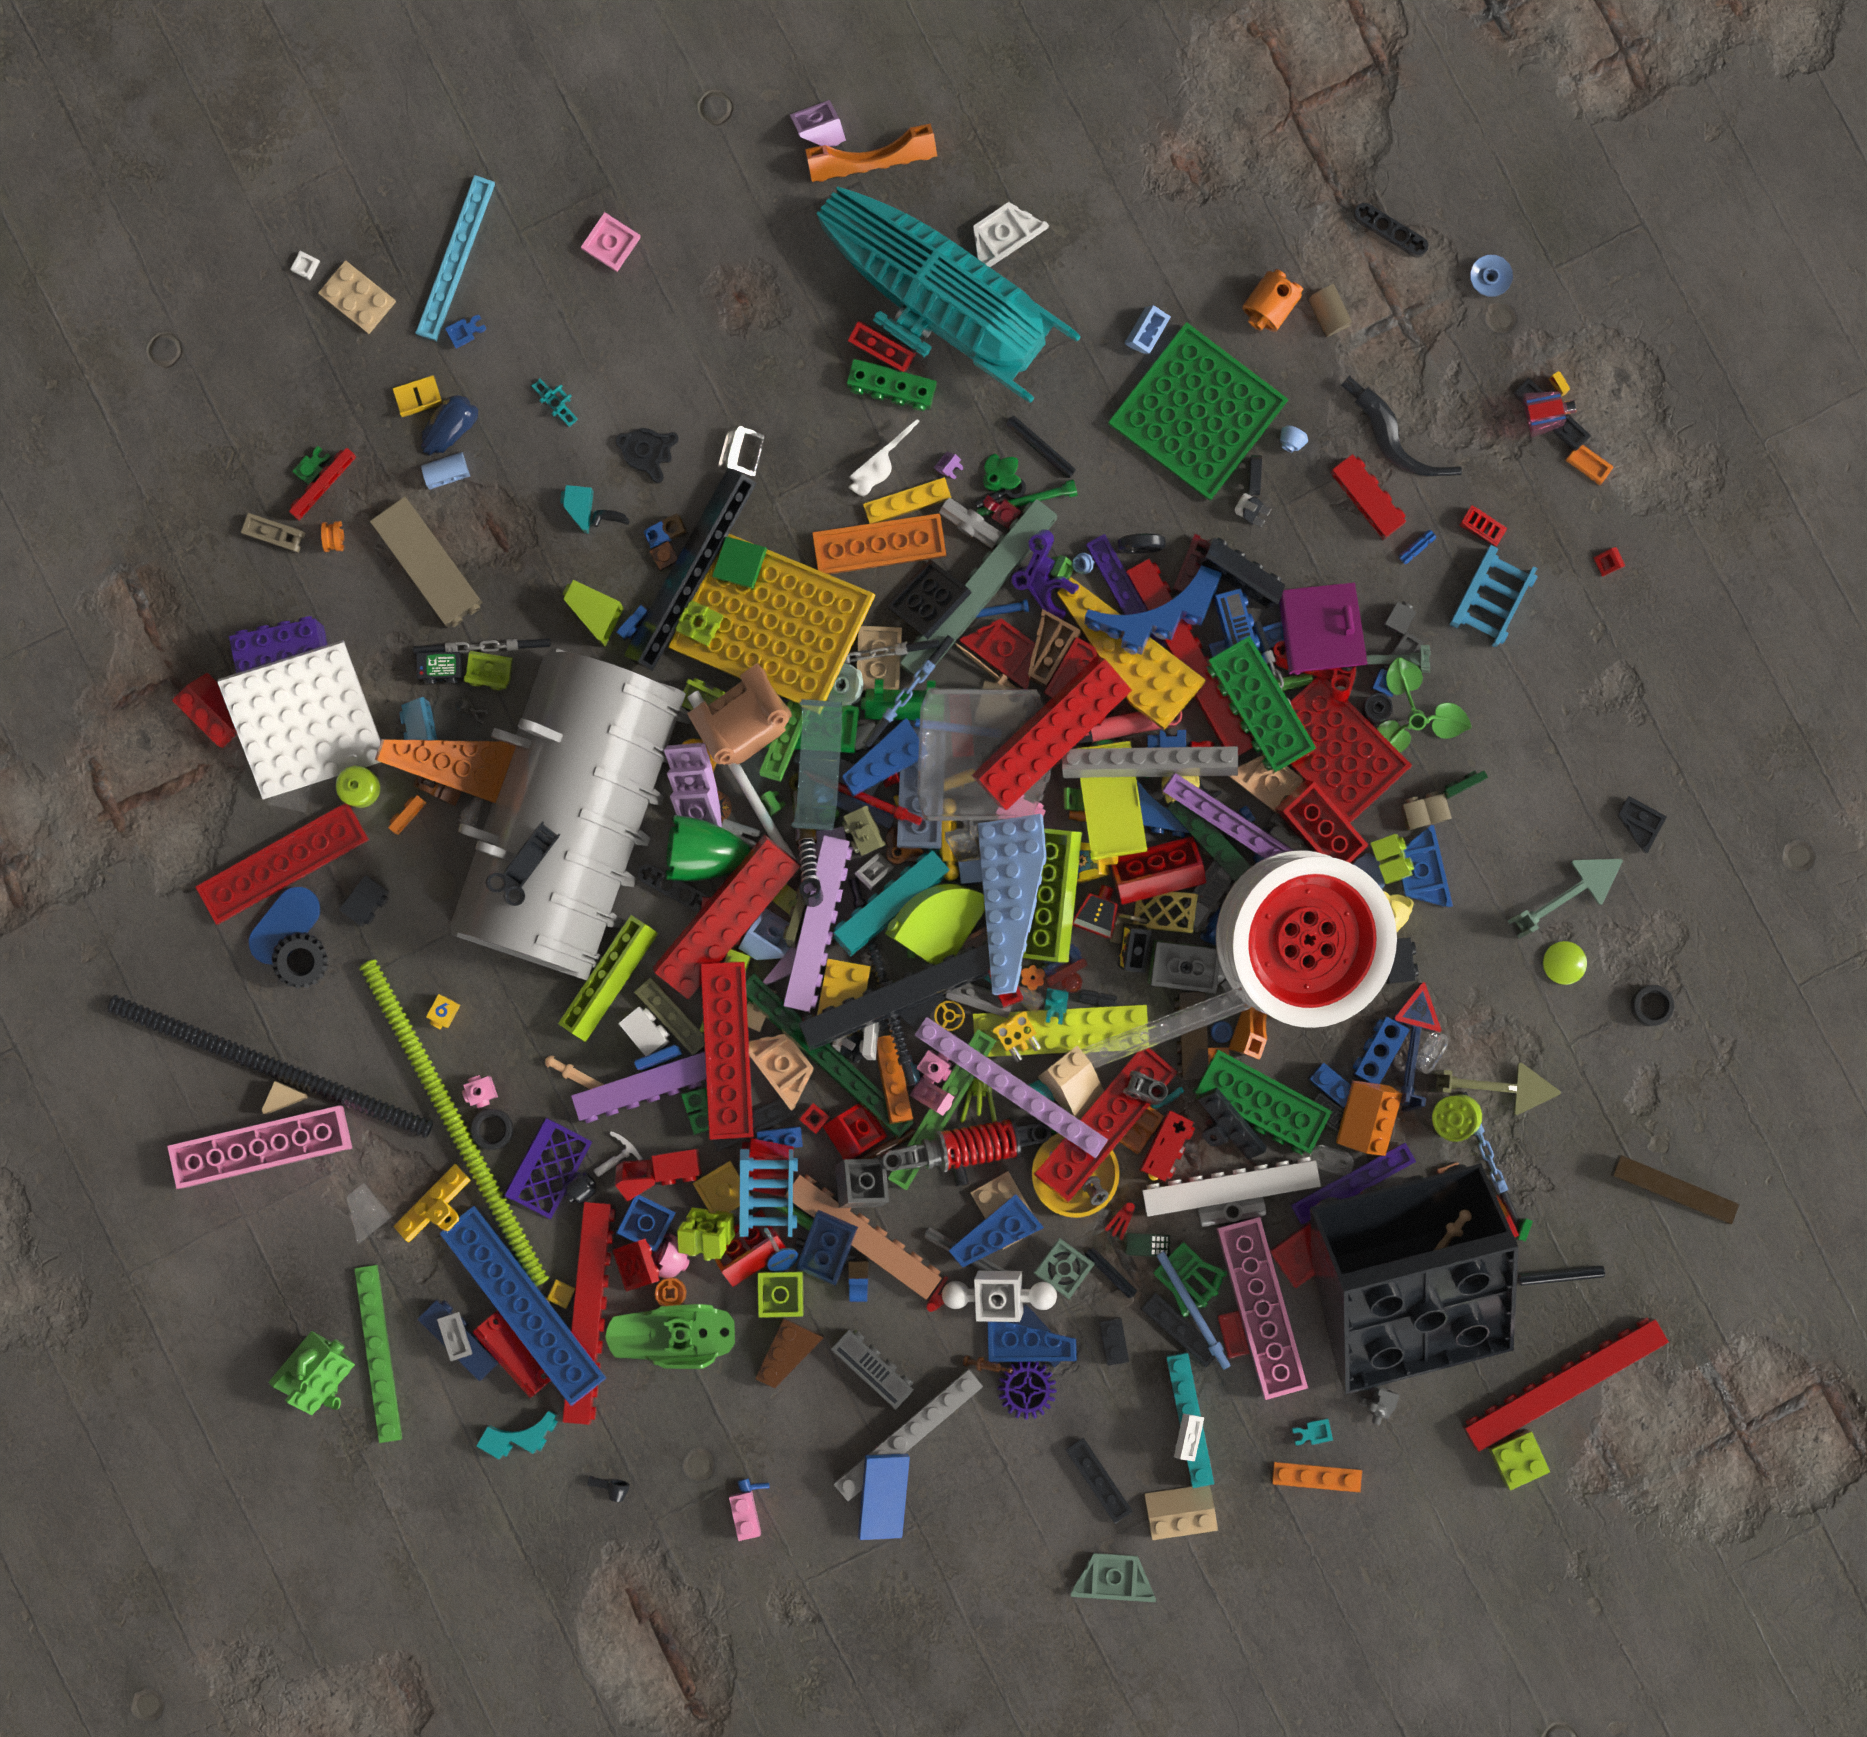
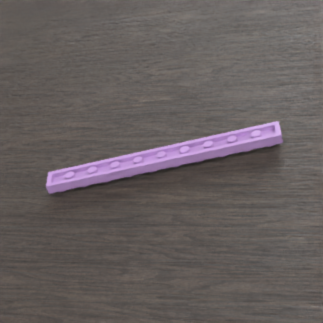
M926 1017L916 1032V1037L1096 1158L1108 1141L1106 1137L930 1018Z

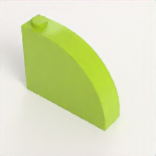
M943 884L928 888L914 896L902 907L895 919L889 923L885 934L927 963L937 965L942 963L943 959L949 955L954 954L956 956L985 911L984 895L966 886L956 884Z

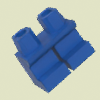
M1160 730L1159 735H1148L1147 748L1186 747V730H1177L1176 736L1166 737V733Z

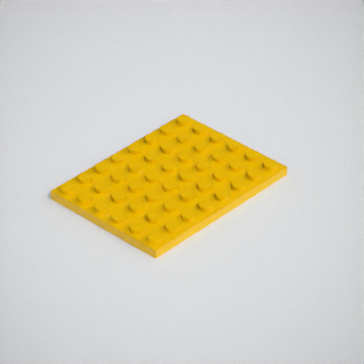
M729 534V535L727 536V537H731V538H735V539H738V540H742V541L748 542V541H746V540H743V539H741V538H739V537H736V536H734V535H731V534ZM721 547L692 599L724 616L720 623V628L717 629L714 639L712 638L709 646L676 631L669 648L741 679L740 675L757 663L766 672L767 679L777 695L820 713L874 600L875 594L768 549L754 589L713 578L712 575L722 550ZM697 619L695 626L700 627L703 620Z

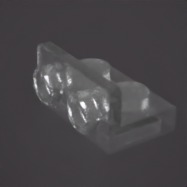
M966 818V828L945 832V840L958 862L981 859L978 825H974L971 818Z

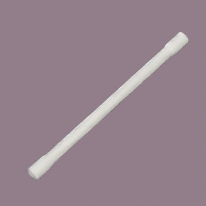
M699 691L687 697L693 708L704 702ZM727 764L770 839L796 860L740 764Z

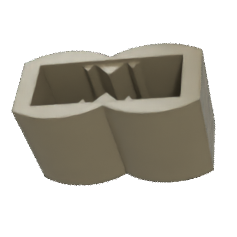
M1438 791L1426 794L1425 799L1418 800V797L1406 799V804L1401 806L1408 831L1452 819L1445 793L1439 795Z

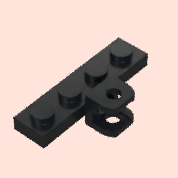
M1218 1087L1199 1094L1198 1101L1211 1115L1205 1121V1125L1208 1128L1202 1132V1137L1210 1146L1222 1145L1228 1142L1230 1138L1247 1160L1266 1153L1267 1146ZM1210 1135H1215L1217 1138L1212 1139Z

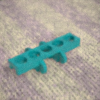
M539 378L532 385V388L542 397L539 402H546L554 410L551 413L552 416L558 415L568 427L572 426L578 418L565 405L567 401H571L572 395H567L562 390V385H556V389L552 391ZM538 384H542L545 387L543 391L537 388ZM559 392L564 399L561 401L555 394ZM554 399L559 401V405L556 407L551 406V401ZM565 409L566 413L562 415L560 411ZM567 415H571L573 417V421L568 422L565 419V417Z

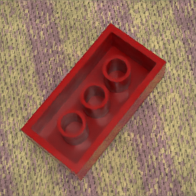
M1305 780L1275 808L1310 851L1351 863L1369 846L1314 781Z
M1193 836L1149 847L1146 852L1118 856V863L1111 865L1113 879L1121 904L1206 883L1204 866Z

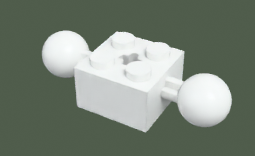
M978 1271L974 1279L975 1289H968L960 1281H952L942 1291L943 1302L949 1308L960 1309L968 1302H975L976 1321L1020 1322L1023 1315V1302H1030L1036 1309L1047 1310L1055 1304L1057 1299L1055 1288L1047 1282H1038L1031 1289H1022V1271Z

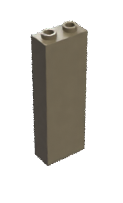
M403 497L370 521L448 628L450 626L456 627L463 621L462 618L468 613L472 615L481 608L479 605L483 602L406 497Z

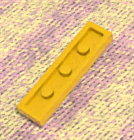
M944 477L865 503L863 506L869 524L944 502L949 497L951 498Z

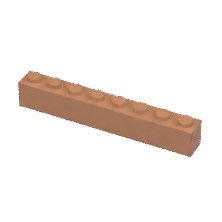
M807 1174L805 1177L799 1175L793 1184L794 1204L813 1218L816 1212L821 1210L857 1226L858 1229L852 1246L927 1300L942 1279L939 1276L941 1271L931 1264L928 1267L921 1263L923 1258L915 1252L907 1253L903 1250L904 1244L897 1239L893 1241L886 1237L887 1232L879 1226H876V1228L868 1224L870 1220L860 1212L858 1215H855L850 1211L851 1208H839V1203L832 1198L835 1194L825 1187L821 1190L815 1186L817 1181Z

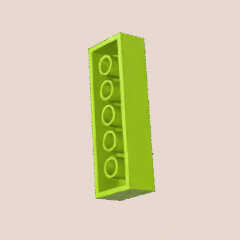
M1044 828L1046 862L1043 865L1042 880L1037 891V902L1030 932L1027 935L1026 950L1022 958L1068 962L1082 832Z

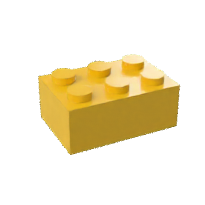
M827 959L817 1015L822 1014V1010L829 1006L836 1008L843 1005L842 1002L848 998L854 997V999L862 997V993L867 991L871 966Z

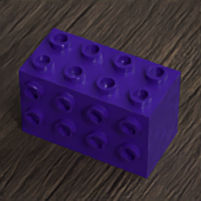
M311 616L299 618V622L290 623V621L279 622L276 627L269 628L268 625L257 627L256 631L248 632V630L236 631L235 635L229 636L236 674L328 645L324 626L315 618L312 619Z

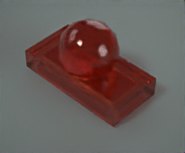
M1082 958L1048 977L1046 982L1051 987L1061 981L1065 991L1069 993L1077 992L1081 989L1083 983L1082 977L1077 972L1087 967L1088 964Z

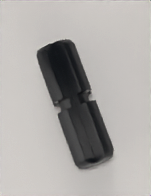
M1082 989L1079 999L1081 1002L1099 1003L1100 1006L1115 1007L1117 1003V996L1105 993L1099 995L1096 991Z

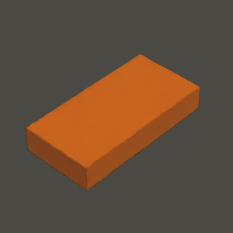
M1584 445L1577 451L1573 450L1565 460L1599 485L1603 483L1614 468Z

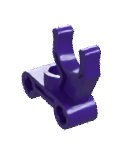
M1042 529L1030 538L1029 547L1034 554L1028 566H1023L1014 573L1012 584L1019 590L1028 588L1043 610L1062 620L1066 616V611L1057 608L1053 604L1051 592L1054 588L1061 587L1070 594H1074L1079 589V586L1063 576L1053 579L1048 577L1054 565V560L1047 557L1053 545L1054 536L1049 530Z

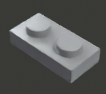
M459 1312L437 1319L450 1361L473 1354Z

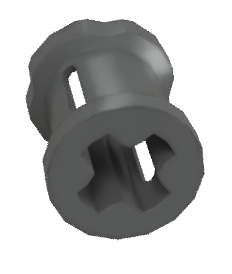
M1097 1176L1089 1177L1081 1187L1090 1196L1092 1205L1102 1204L1109 1196L1108 1192L1101 1187Z

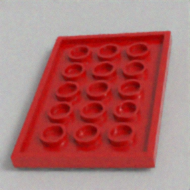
M1318 676L1290 701L1292 708L1316 746V749L1289 765L1304 780L1314 781L1349 823L1355 820L1411 768L1412 764L1348 700L1336 701L1332 698L1331 683L1326 678Z

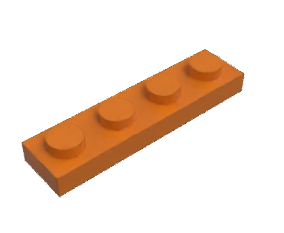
M891 1035L878 1037L876 1056L890 1124L911 1121L913 1117L902 1066L898 1064L897 1058L899 1055H896L898 1050L894 1049L896 1044L892 1043L894 1038Z
M1274 1462L1272 1484L1361 1492L1362 1470L1285 1462Z

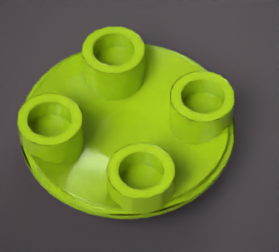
M1568 941L1553 944L1546 951L1543 959V969L1552 981L1563 985L1577 982L1584 975L1587 967V960L1583 950L1578 945Z

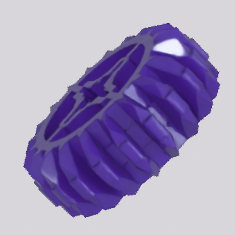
M1035 1361L1033 1367L1030 1366V1362H1026V1366H1022V1362H1018L1019 1368L1015 1369L1013 1364H1010L1009 1366L1013 1370L1012 1373L1003 1371L1008 1376L1007 1379L999 1378V1381L1005 1383V1385L997 1387L999 1391H1004V1394H1000L998 1397L999 1399L1006 1398V1401L1002 1403L1003 1407L1010 1404L1009 1414L1014 1409L1017 1410L1016 1418H1019L1020 1413L1023 1412L1024 1419L1027 1420L1028 1413L1032 1412V1417L1035 1419L1037 1418L1035 1411L1039 1410L1040 1414L1044 1415L1042 1407L1051 1408L1047 1400L1055 1401V1398L1049 1395L1050 1393L1057 1392V1389L1050 1388V1385L1056 1384V1381H1048L1052 1373H1043L1047 1368L1045 1365L1040 1370L1037 1369L1038 1361ZM1024 1372V1380L1021 1384L1009 1385L1014 1376ZM1031 1372L1038 1374L1043 1379L1045 1387L1032 1384ZM1028 1378L1030 1388L1037 1390H1033L1032 1393L1030 1392L1026 1401V1395L1020 1389L1027 1383ZM1009 1392L1022 1395L1023 1407L1012 1401ZM1044 1394L1043 1399L1037 1405L1030 1407V1400L1033 1395Z

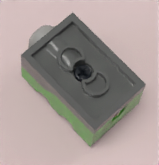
M1153 940L1147 983L1153 986L1216 993L1217 985L1225 979L1218 960L1216 947Z

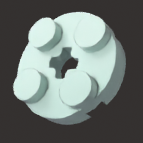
M843 663L827 697L829 703L834 706L858 703L863 691L862 672L852 665ZM843 680H845L846 687L844 688V690H842V688H839V684H842Z

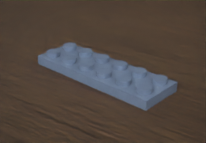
M908 720L926 749L928 756L900 771L899 806L907 808L908 812L922 817V822L920 825H916L905 819L903 821L898 819L897 847L941 848L946 731L915 727V720Z

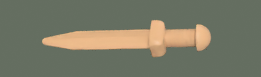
M956 644L969 658L996 679L995 683L1017 688L1007 680L1008 678L1005 674L998 676L974 655Z
M548 1056L545 1059V1065L562 1072V1076L565 1079L568 1077L588 1089L604 1085L573 1068V1064L565 1065L554 1059L555 1056Z
M1468 1210L1460 1211V1216L1455 1223H1448L1446 1225L1448 1232L1434 1250L1446 1248L1455 1236H1462L1463 1231L1461 1228L1472 1218Z

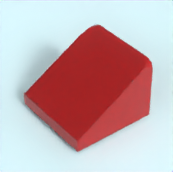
M1616 547L1593 557L1602 577L1625 567L1624 561Z

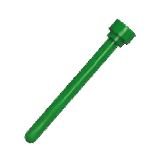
M1074 479L1065 481L1062 487L1012 499L1008 502L1016 507L1027 505L1029 502L1034 503L1036 499L1043 501L1062 495L1071 498L1078 496ZM986 507L976 510V513L981 516L994 512Z

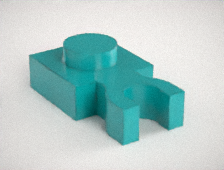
M1047 988L1044 1009L1047 1011V1023H1050L1051 1017H1057L1058 1024L1062 1025L1063 1013H1066L1069 991Z
M1328 1418L1307 1422V1429L1292 1428V1433L1300 1432L1302 1434L1300 1440L1294 1441L1296 1446L1302 1445L1307 1440H1310L1311 1445L1333 1441Z

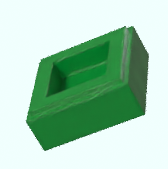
M1527 1218L1520 1220L1517 1228L1519 1236L1515 1237V1239L1526 1242L1533 1223L1532 1220Z

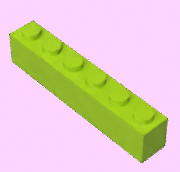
M631 915L558 1024L586 1042L658 933Z

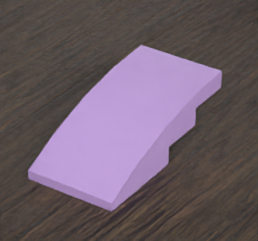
M693 743L667 746L664 752L670 766L667 775L673 789L670 798L676 815L704 820L722 827L716 782L705 744Z

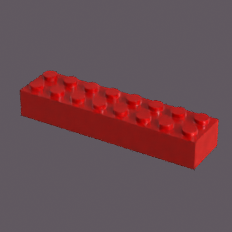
M1096 656L971 776L999 807L1007 811L1118 705L1132 689L1105 658Z
M764 834L741 864L731 873L653 966L655 974L689 999L701 985L700 964L719 963L801 867L798 861Z

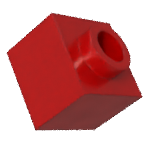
M813 1103L799 1120L817 1134L830 1117ZM813 1115H817L819 1117V1121L817 1123L811 1122V1117Z

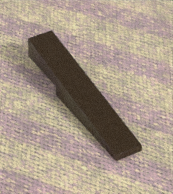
M1622 1155L1617 1156L1610 1175L1728 1224L1733 1223L1740 1205Z

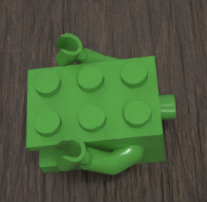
M311 1331L270 1379L269 1383L275 1389L289 1395L285 1399L287 1403L310 1415H313L322 1403L330 1409L338 1410L341 1405L340 1398L335 1397L338 1391V1384L349 1374L355 1364L342 1351L345 1346L337 1339L331 1342Z

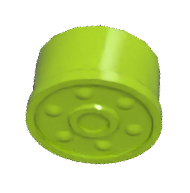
M1458 1094L1448 1096L1437 1103L1433 1110L1432 1122L1436 1132L1442 1138L1452 1142H1459L1469 1138L1479 1129L1482 1123V1112L1480 1106L1473 1098Z

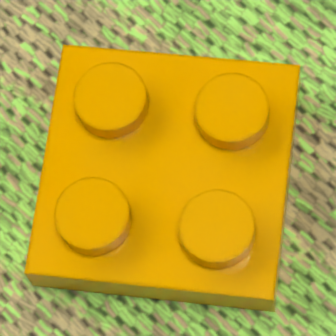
M731 1161L693 1183L710 1213L715 1214L717 1211L731 1212L740 1206V1176Z

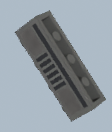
M849 1329L831 1350L892 1407L897 1409L914 1390L911 1386L913 1382L905 1374L900 1376L895 1371L897 1367L889 1359L884 1361L879 1357L881 1352L874 1345L868 1346L863 1342L865 1337L856 1329L851 1331Z

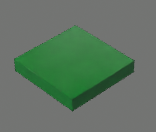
M726 536L712 577L754 589L767 548Z

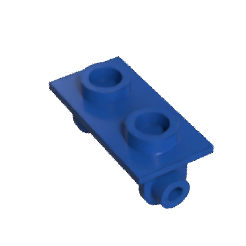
M800 1126L757 1131L758 1140L793 1146L794 1148L803 1147Z

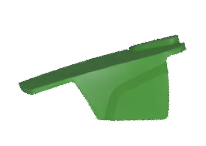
M712 1305L661 1306L656 1310L614 1316L606 1331V1341L615 1358L646 1359L653 1365L667 1369H702L712 1364L716 1357L729 1353L735 1344V1320L727 1311L714 1309ZM722 1328H727L729 1330V1334L727 1336L722 1335V1333H720V1330H722ZM700 1329L707 1330V1335L705 1337H702L700 1335Z

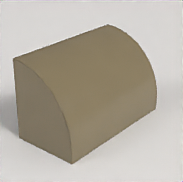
M1334 284L1316 292L1308 299L1326 338L1350 327L1352 321Z

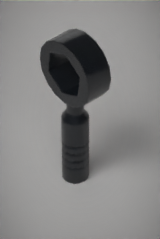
M1021 479V493L1013 495L1008 489H1004L989 496L996 501L1005 495L1010 499L1023 497L1026 491L1025 482ZM985 497L975 501L977 509L984 506L983 500Z

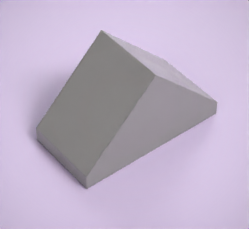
M877 853L855 873V876L872 891L892 871L894 866L880 853Z

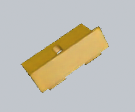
M434 375L393 388L402 417L439 406L442 403ZM417 387L423 404L422 406L418 405L413 388Z

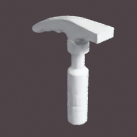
M610 1132V1135L621 1140L622 1144L626 1145V1149L622 1150V1153L618 1156H613L594 1169V1172L598 1177L616 1166L621 1159L629 1157L630 1153L634 1154L638 1160L643 1158L628 1140L617 1133Z

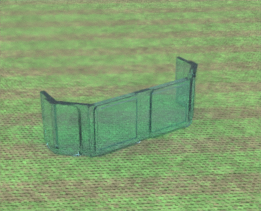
M801 699L802 736L798 797L795 819L792 822V826L794 828L833 830L838 796L842 702Z

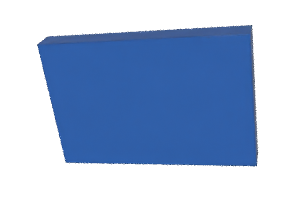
M673 1045L635 1060L634 1063L638 1070L643 1071L681 1056L683 1053L680 1047Z

